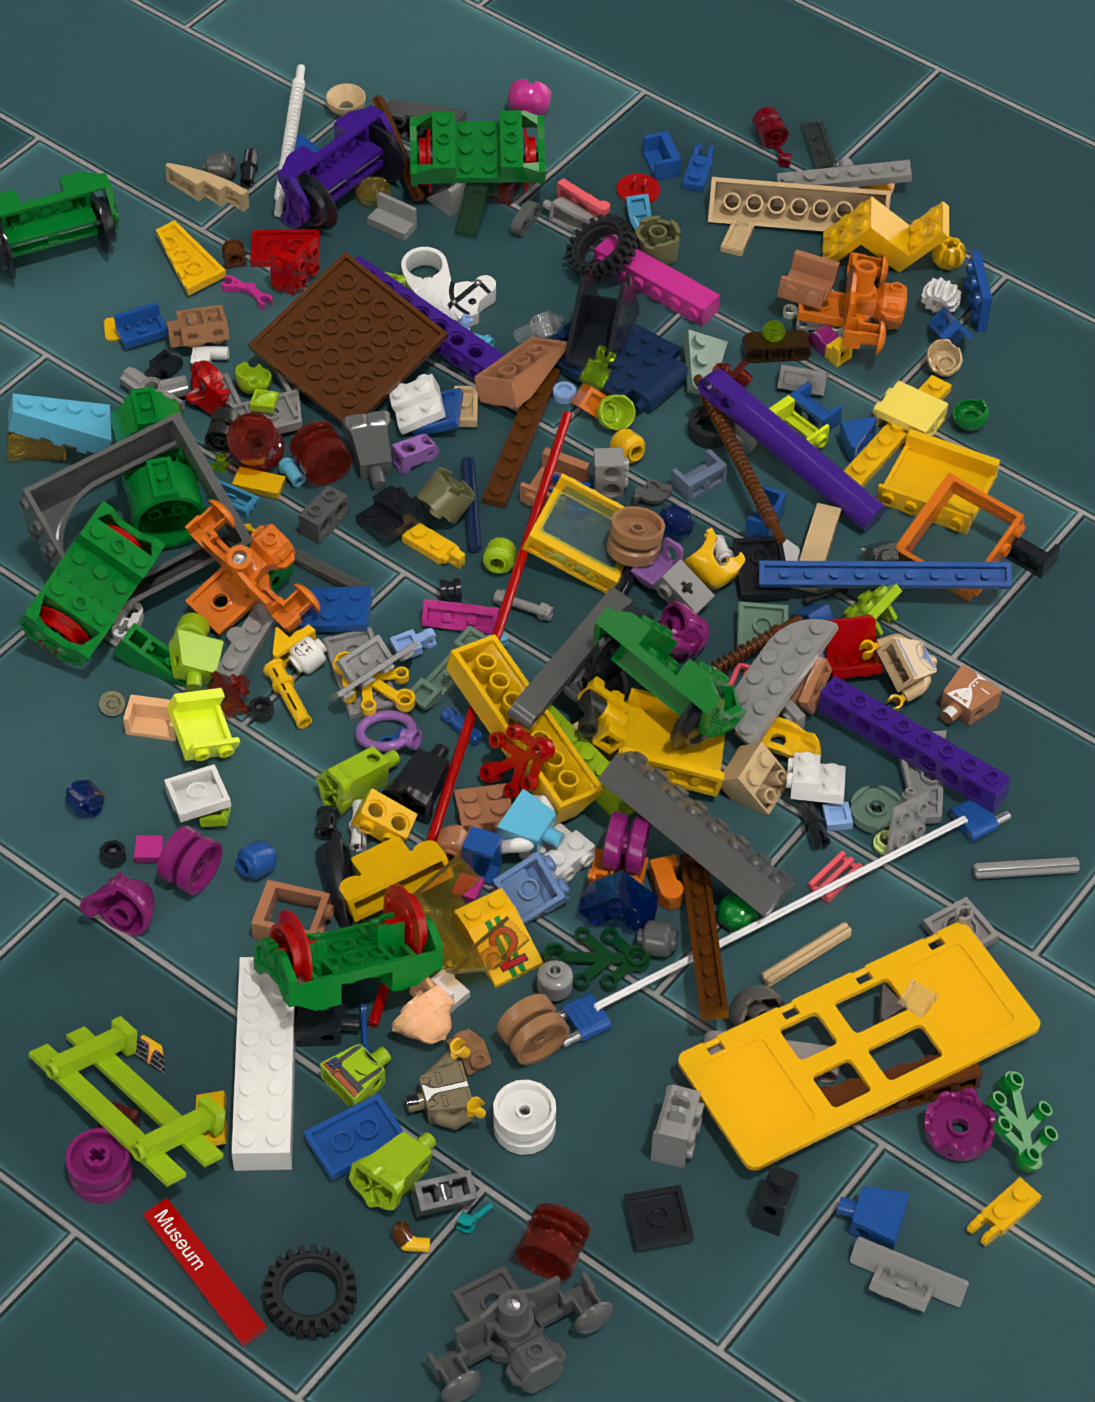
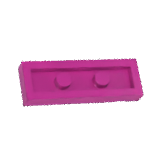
M425 599L423 602L422 626L464 631L470 625L481 633L492 634L499 614V608Z

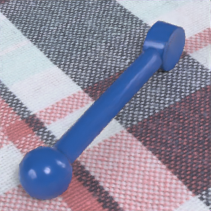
M360 1004L362 1046L371 1053L367 1037L366 1004Z

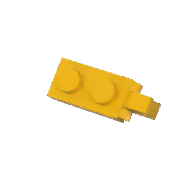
M421 523L415 525L402 535V542L439 565L448 562L460 569L466 563L465 553L459 550L460 548L455 543Z

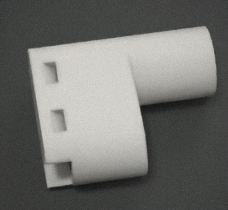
M229 346L193 347L191 355L192 366L194 362L201 360L209 361L211 364L212 360L228 361Z

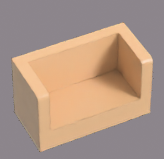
M130 695L123 718L126 735L177 741V736L166 708L170 700Z

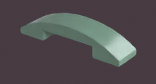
M469 625L454 641V649L488 636ZM450 653L426 679L421 677L410 689L415 694V704L424 710L436 705L457 686L446 670Z

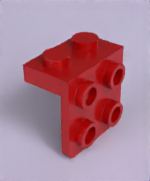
M311 236L294 255L275 247L269 252L271 287L295 296L300 290L305 288L307 282L313 276L318 274L320 264L317 237Z
M873 615L828 620L836 623L839 628L825 648V658L832 668L830 674L832 678L836 676L841 680H846L849 677H871L874 674L882 673V662L877 656L876 650L868 660H864L861 657L865 651L869 650H859L860 644L864 640L876 642V619Z

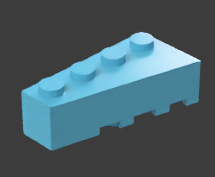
M12 394L8 411V431L37 440L41 438L49 439L54 445L61 447L62 444L76 447L77 452L84 454L87 451L97 453L111 444L110 405Z

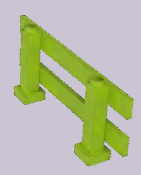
M121 1016L111 1020V1029L98 1036L91 1033L85 1026L66 1034V1039L74 1047L59 1054L48 1043L29 1052V1057L46 1072L50 1079H53L131 1152L135 1160L140 1161L165 1186L168 1187L186 1177V1172L165 1153L179 1145L204 1167L223 1158V1153L202 1133L209 1131L214 1137L224 1131L225 1110L208 1094L198 1099V1108L184 1116L175 1110L115 1055L121 1051L128 1057L136 1053L138 1031ZM92 1064L95 1065L149 1115L160 1128L145 1135L78 1071Z

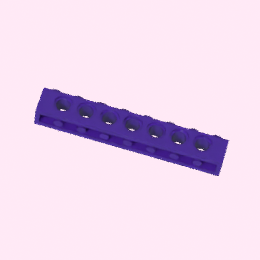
M360 255L355 258L448 333V338L434 352L443 356L455 367L469 374L471 378L475 379L474 376L504 356L496 348Z
M834 676L820 692L819 712L906 761L908 764L992 813L1007 797L1010 776L838 677Z

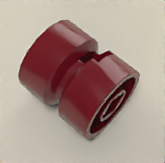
M764 107L754 114L752 124L765 147L775 148L776 144L781 146L786 142L789 132L777 109L774 107Z

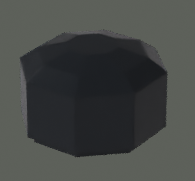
M262 696L252 699L248 707L249 715L253 721L262 723L272 719L275 711L274 704L270 698Z
M117 840L106 841L99 848L101 862L110 868L121 866L126 860L125 846Z

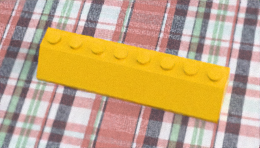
M495 634L451 650L446 666L447 672L490 734L503 732L506 736L507 727L518 724L509 718L507 713L515 700L530 683ZM547 709L530 730L523 726L522 728L534 738L544 736L551 739L555 745V754L548 762L542 764L538 778V788L531 791L533 795H545L549 799L557 814L556 824L576 817L598 798L605 789ZM520 740L511 741L524 751L530 749ZM501 748L507 758L512 757L511 754ZM533 760L528 761L524 776L529 775Z

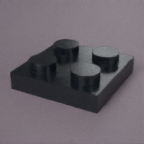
M681 1185L624 1194L625 1208L636 1252L694 1241V1234Z

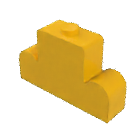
M395 836L352 857L351 860L357 876H351L343 880L339 885V890L347 911L353 920L357 922L383 909L384 896L390 885L399 884L408 893L415 894L452 876L453 873L446 854L435 841L420 842L410 851L399 836Z

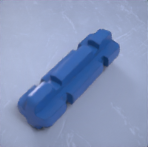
M446 707L441 712V719L447 724L451 723L450 726L460 734L465 718L460 714L456 715L457 712L453 708ZM473 728L469 742L473 745H478L483 740V732L478 728Z

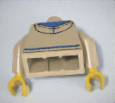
M899 633L877 639L875 643L871 640H864L859 647V650H869L862 654L861 658L864 660L870 659L874 651L877 650L897 692H902V695H891L885 702V705L891 701L895 702L897 705L893 708L895 711H899L903 702H910L924 694L931 684V676L937 670L936 657L928 654L921 641L911 640Z

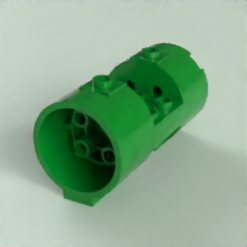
M154 386L130 390V396L124 398V403L117 409L114 408L110 415L114 444L177 412L183 418L180 404L175 398H168L163 395V392L155 391ZM180 448L160 458L146 460V465L122 476L133 528L142 534L156 537L166 544L164 548L177 547L194 539L187 532L185 526L197 515L203 514L206 509L199 480Z

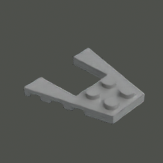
M274 370L284 392L279 393V400L273 414L250 411L249 404L251 400L241 402L228 373L222 374L223 379L221 382L224 384L222 390L228 388L231 392L228 397L229 400L224 406L236 410L243 419L242 425L257 440L302 429L299 389Z

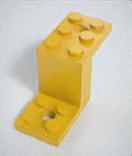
M870 197L823 232L822 257L838 262L862 245L878 258L885 254L889 266L900 273L949 238V206L942 201L909 225L876 199Z

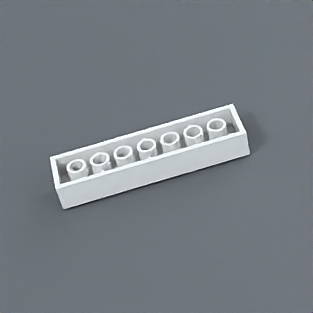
M240 957L232 1133L234 1171L292 1170L296 1006L289 1008L283 1001L278 985L267 973L259 975L254 970V957Z

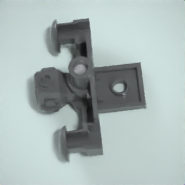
M502 1266L452 1292L454 1301L468 1322L454 1328L456 1350L437 1360L431 1352L427 1353L428 1366L437 1381L443 1380L446 1384L441 1393V1398L445 1402H462L478 1390L482 1382V1375L478 1371H469L467 1367L487 1356L493 1361L508 1363L506 1375L513 1386H520L523 1391L534 1394L559 1379L566 1360V1353L560 1344L551 1342L548 1337L544 1336V1327L576 1311L579 1317L574 1324V1329L578 1333L589 1334L607 1324L613 1315V1304L611 1302H601L596 1294V1287L586 1272L581 1274V1285L563 1294L561 1291V1280L558 1275L534 1288L520 1290L506 1267ZM495 1299L496 1301L488 1308L485 1306L487 1301Z

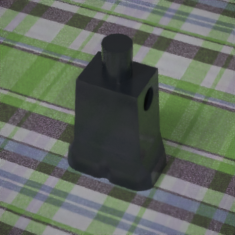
M440 743L434 746L431 753L418 748L399 775L382 790V794L418 814L415 821L424 824L429 823L433 815V805L444 786L449 770V760L446 759L449 749Z

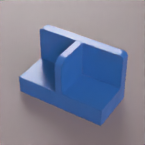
M944 306L927 323L940 338L951 340L953 345L964 335L970 340L974 337Z

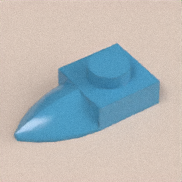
M648 194L626 197L629 221L634 229H637L642 219L651 216Z

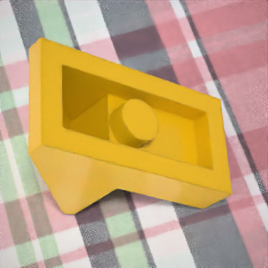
M308 624L301 630L295 631L291 637H288L282 630L276 627L273 660L282 659L286 666L291 664L288 659L290 648L307 636L315 641V629Z

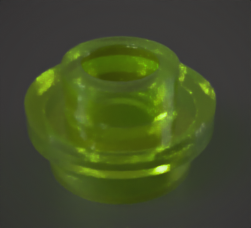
M768 321L762 329V335L768 341L777 342L785 337L786 330L780 321Z

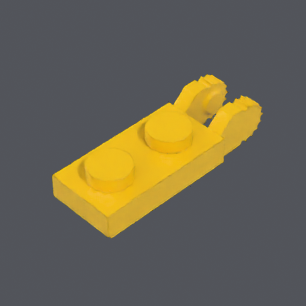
M1019 1177L983 1209L981 1214L971 1221L967 1226V1231L973 1234L987 1223L991 1228L984 1233L980 1242L984 1246H988L999 1235H1004L1040 1202L1042 1196Z

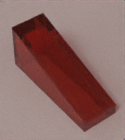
M521 182L501 183L497 203L511 206Z

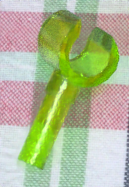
M219 453L216 455L215 463L210 464L213 471L216 470L217 472L224 473L228 470L229 460L226 461V454Z

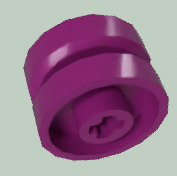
M613 811L604 841L603 869L617 872L621 867L623 856H626V873L641 876L648 847L651 823L644 817L637 815L633 820L631 830L628 831L629 817L627 813Z
M182 826L173 833L163 847L157 863V876L172 885L177 884L179 889L191 896L197 895L207 887L216 874L222 859V845L208 836L202 837L199 831L189 826Z
M105 1128L89 1129L77 1135L69 1144L65 1155L66 1167L71 1187L78 1197L86 1202L95 1204L110 1203L122 1197L130 1188L134 1177L130 1152Z

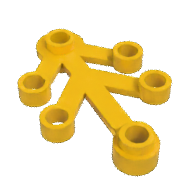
M348 651L338 653L333 660L334 671L342 675L343 687L349 683L337 666L336 661L350 653ZM401 666L391 669L383 675L379 671L373 675L375 678L373 682L363 688L361 687L363 698L361 712L366 716L374 715L377 710L372 688L394 701L396 708L401 712H409L415 707V694L409 689L397 691L383 682V680H395L398 684L407 683L409 681V670L406 667ZM355 687L353 688L355 693L343 700V702L353 703L357 699Z

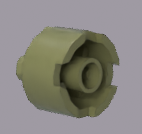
M658 215L642 219L640 225L635 229L637 249L665 265L676 263L680 248L681 231L679 225L672 219L671 222L662 220L661 216Z
M439 467L417 493V497L431 507L429 511L436 518L441 519L445 517L449 522L455 524L475 500V493L465 481L459 482L455 478L450 477L453 472Z

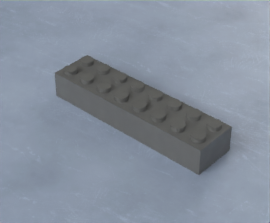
M629 751L615 755L598 778L602 784L762 916H767L781 907L797 886L792 882L793 878L783 869L777 870L771 865L772 860L762 852H755L750 847L751 843L746 838L733 834L729 830L730 826L720 818L715 819L708 813L710 810L707 806L699 801L694 802L689 798V792L678 784H672L668 780L669 776L663 770L657 767L654 769L647 763V757L642 753Z

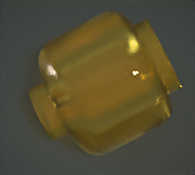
M366 177L356 188L357 197L366 206H377V194L379 192L391 196V187L383 177Z

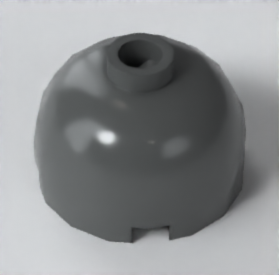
M750 985L739 991L733 998L730 1005V1019L733 1026L736 1027L786 1003L777 992L768 986ZM785 1012V1013L782 1014L785 1018H786L787 1012Z

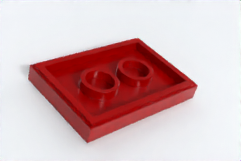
M252 230L251 267H270L269 252L274 247L294 255L311 236L318 239V256L320 260V230Z

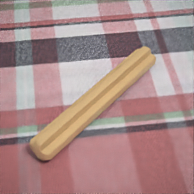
M846 922L840 923L761 973L762 982L768 987L779 982L849 938L852 932L851 927Z

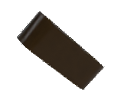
M804 330L750 332L742 338L745 360L749 363L803 361L812 354L809 336Z

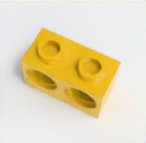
M371 788L362 798L351 824L361 832L375 837L382 843L395 836H399L404 842L418 814Z

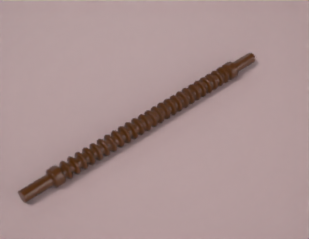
M700 374L693 378L697 388L699 380L703 378ZM700 393L699 397L710 419L713 421V425H715V429L720 435L725 448H727V452L732 462H734V466L739 472L749 495H751L753 503L756 505L759 514H761L765 526L770 528L778 544L784 543L786 537L778 524L779 518L770 504L762 485H760V481L755 475L752 466H750V462L743 452L740 443H738V439L733 429H731L726 416Z
M797 614L780 625L775 624L771 626L769 631L765 630L763 634H758V638L753 637L752 642L748 640L746 645L741 644L740 648L736 647L734 649V652L729 651L728 655L724 654L723 659L717 658V662L712 661L711 666L726 672L727 667L732 668L733 664H739V660L744 661L745 657L750 658L751 654L755 655L757 650L762 651V646L764 647L779 630L792 623L802 621L803 618Z

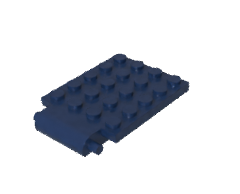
M571 322L550 339L568 342ZM635 323L611 372L567 365L566 351L553 367L560 369L561 373L581 384L585 383L592 386L606 396H627L634 403L636 412H640L642 409L651 412L687 381L688 373L686 363L676 359L681 354V347Z

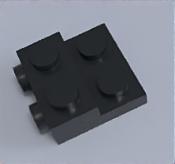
M393 485L384 488L372 496L374 504L355 516L358 525L385 543H389L425 520L422 501L417 496L409 497L403 487L396 488Z

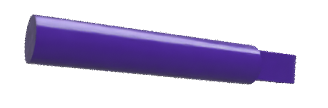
M715 369L699 380L698 389L707 400L833 506L841 508V512L864 532L870 530L880 520L886 510V506L725 371Z

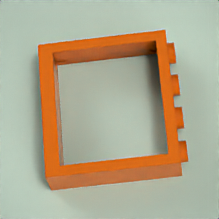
M948 473L893 548L894 556L898 561L925 562L911 554V552L953 494L958 495L1010 525L985 562H999L1002 557L1005 558L1009 554L1014 539H1019L1025 531L1024 515ZM948 589L968 602L971 601L974 595L978 596L982 589Z

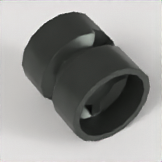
M220 407L214 410L205 435L207 446L216 452L227 453L232 451L243 423L241 415L236 410L227 407Z

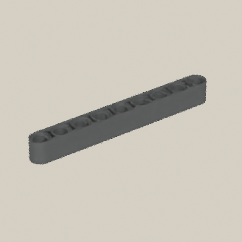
M611 587L515 700L507 716L527 730H530L591 657L595 648L594 625L605 608L609 606L615 611H622L626 606L632 605L634 600L616 588Z

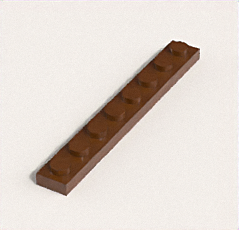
M552 368L532 397L519 408L483 494L482 504L506 509L552 397L553 387L559 380L560 369Z
M680 854L701 1021L729 1018L710 873L689 854Z

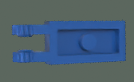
M696 143L694 154L691 155L682 181V189L704 192L713 165L715 145L709 146L706 157L700 155L702 143Z

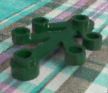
M578 927L575 930V942L578 945L588 946L593 952L566 951L560 943H550L544 948L545 963L551 960H558L564 963H592L584 972L577 973L573 978V987L579 992L588 990L590 981L611 964L621 965L611 974L608 973L602 976L601 989L607 993L614 992L617 988V982L631 971H644L651 962V956L643 950L642 946H630L618 935L617 930L612 927L605 928L602 931L603 944L591 935V931L587 927ZM585 934L587 937L581 938L578 935ZM607 935H612V936H614V938L609 939V938H606V936H607ZM604 945L615 946L621 953H612ZM583 980V981H585L586 983H584V984H579V983H577V981ZM606 981H611V982H613V984H612V985H607V984H605V982H606Z

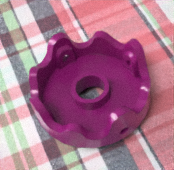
M965 1088L960 1092L944 1091L932 1104L929 1103L927 1106L923 1124L924 1135L933 1150L941 1156L956 1161L976 1159L983 1155L994 1141L996 1132L992 1125L996 1120L995 1113L990 1106H986L980 1101L978 1093L972 1088ZM956 1123L962 1124L966 1127L967 1131L963 1133L956 1132L952 1125Z

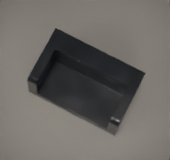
M1022 537L1019 539L1015 538L1011 544L1012 548L1005 558L1035 576L1042 578L1057 562L1060 546L1055 544L1046 552Z

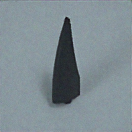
M335 831L330 834L331 841L318 847L315 853L325 892L330 893L331 905H334V913L340 925L344 928L352 926V917L347 911L339 885L346 878L353 876V865L350 848L342 840L341 832Z

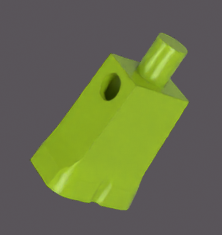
M372 746L317 775L315 780L319 786L320 797L324 806L330 805L338 808L341 817L352 807V803L355 800L362 799L371 788L378 791L386 786L389 769L400 763L398 753L395 750H390L382 755Z
M403 1131L371 1155L360 1158L352 1163L349 1176L350 1182L363 1196L369 1207L395 1210L400 1204L401 1198L409 1191L413 1183L418 1182L429 1171L433 1152L431 1149L436 1145L435 1138L430 1133L425 1132L415 1139Z

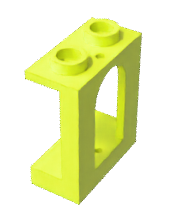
M786 396L769 408L793 429L803 435L817 449L823 448L829 440V425L826 424L818 429L794 411L795 399L791 396Z

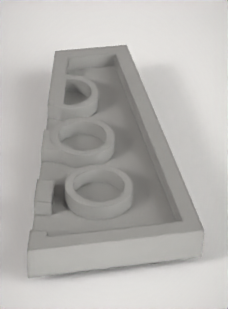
M946 730L932 731L946 740ZM899 758L905 787L916 789L918 794L927 790L930 791L925 824L941 823L943 783Z

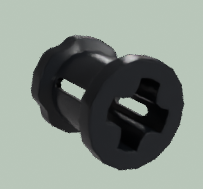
M321 806L316 812L318 826L315 827L314 834L321 840L330 841V834L338 831L336 826L337 820L340 818V812L334 806Z

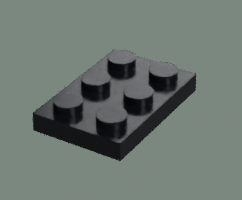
M774 536L733 538L732 549L734 557L738 556L739 552H742L745 557V563L737 575L741 601L791 599V588H759V561H786L783 543L778 544Z

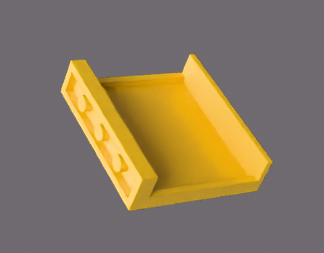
M910 429L906 437L905 446L884 484L878 485L876 498L887 507L917 517L948 473L988 494L997 478L1000 460ZM953 494L933 523L967 535L980 508Z

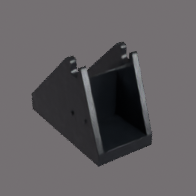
M585 268V275H581L565 353L567 365L605 372L612 371L640 313L631 275H625V282L620 284L618 299L598 295L591 268Z

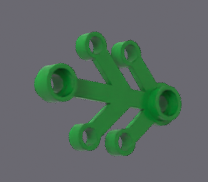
M1009 1071L998 1080V1086L1002 1092L995 1091L987 1098L990 1108L1001 1115L993 1122L992 1126L994 1131L1017 1151L1015 1154L1017 1166L1025 1172L1037 1171L1043 1164L1042 1151L1058 1140V1133L1052 1126H1046L1039 1132V1139L1034 1144H1032L1030 1134L1041 1121L1046 1120L1052 1115L1053 1110L1049 1103L1040 1101L1033 1107V1113L1027 1119L1021 1096L1024 1078L1016 1071ZM1005 1095L1011 1099L1013 1112L1006 1106L1007 1099ZM1012 1128L1019 1134V1138L1011 1131Z

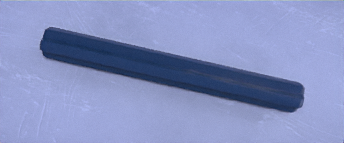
M470 456L462 458L463 481L475 493V500L466 510L468 549L473 553L482 550L475 459Z

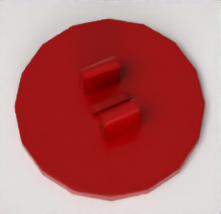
M639 173L630 174L621 178L618 182L617 194L625 203L628 196L648 194L649 203H652L660 195V185L652 176Z

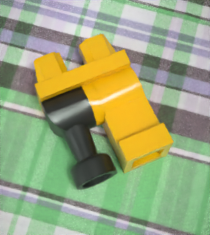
M595 677L578 694L577 699L579 703L577 705L578 708L584 711V717L580 718L577 730L585 737H593L592 743L611 755L627 742L628 734L624 732V727L631 705L624 701V694L618 690L610 692L605 688V681ZM605 736L608 739V744L602 741Z

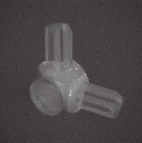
M550 310L531 317L529 324L516 328L513 336L517 342H522L530 337L545 338L558 332V327L561 326L563 317L552 314Z

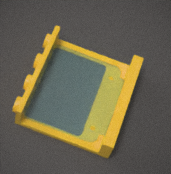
M562 473L522 549L606 594L611 587L616 586L621 576L620 574L625 565L615 561L606 549L612 516L618 509L624 508V506Z

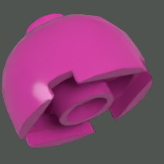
M528 79L516 80L510 85L508 92L510 110H522L535 115H544L547 112L551 102V90L546 85L535 81L534 84L527 83Z

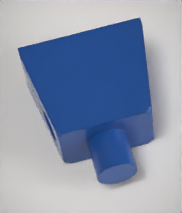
M865 1186L861 1189L858 1201L841 1196L836 1213L852 1218L849 1231L851 1236L855 1238L862 1237L894 1250L906 1211L909 1193Z

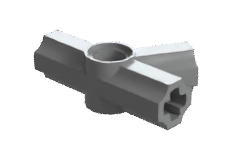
M128 367L120 377V384L129 390L154 386L155 391L163 392V395L168 398H175L180 404L181 409L185 408L184 402L178 398L189 393L185 375L160 381L156 377H147L136 368Z

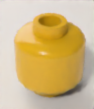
M625 428L614 434L610 442V448L623 447L624 457H628L629 464L640 460L644 455L645 441L631 429Z

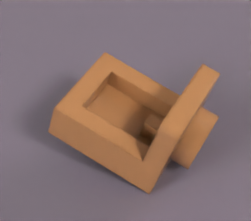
M471 1029L460 1031L454 1037L445 1041L449 1051L453 1039L461 1038L466 1041L461 1048L464 1046L469 1048L470 1055L466 1058L458 1057V1059L462 1061L467 1075H472L491 1064L485 1041Z

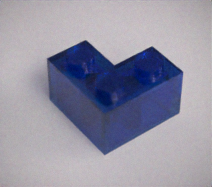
M621 870L585 884L578 912L595 925L616 918L626 925L627 928L635 932L639 928L643 929L647 921L655 920L659 897L627 872Z

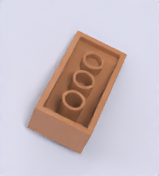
M530 337L474 376L480 402L489 403L492 406H507L510 409L521 407L524 402L532 397L566 351L568 342Z

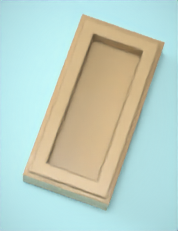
M733 218L734 220L720 246V251L742 257L755 228V223Z

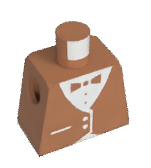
M962 665L943 691L940 706L944 710L940 713V717L947 724H952L958 719L966 725H972L999 706L1002 690L965 665Z

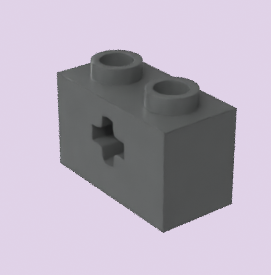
M471 1170L415 1182L409 1188L416 1217L471 1205L477 1199Z

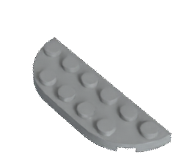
M822 619L798 621L779 630L766 643L735 688L741 707L747 712L734 729L745 744L761 741L839 628L836 623Z

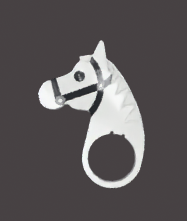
M418 247L407 252L402 259V276H406L407 288L456 322H459L463 314H468L473 318L470 326L478 324L481 311L496 301V281L491 276H480L474 282L453 283L446 257L435 248ZM419 266H432L439 270L433 278L427 277L424 279L410 273L412 269Z

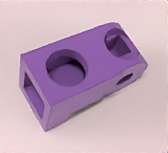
M421 434L392 445L391 451L392 465L401 475L410 473L411 467L434 460L439 454V447L427 434Z

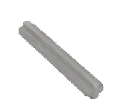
M1076 857L986 862L974 864L973 873L976 879L1067 874L1079 872L1080 864Z

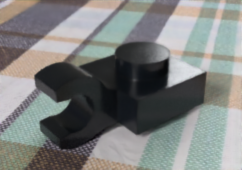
M164 349L149 361L150 368L144 372V375L156 377L159 380L162 375L169 378L183 366V359Z

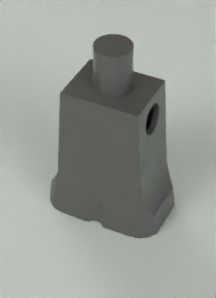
M376 411L345 417L342 420V428L346 439L352 446L360 477H370L374 489L384 488L387 485L385 475L392 474V459L388 437L390 432V413L388 411Z

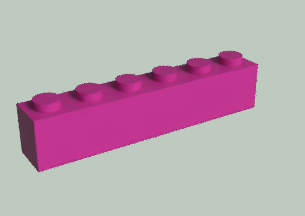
M611 234L594 248V262L604 259L615 249L618 243L617 237ZM634 249L636 252L635 257H629L632 260L631 264L623 265L626 270L623 273L620 269L616 271L618 274L616 279L625 282V275H631L635 290L642 292L700 326H703L719 312V294L638 249Z

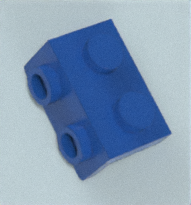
M157 302L114 315L115 330L125 350L168 337L167 326L160 315Z

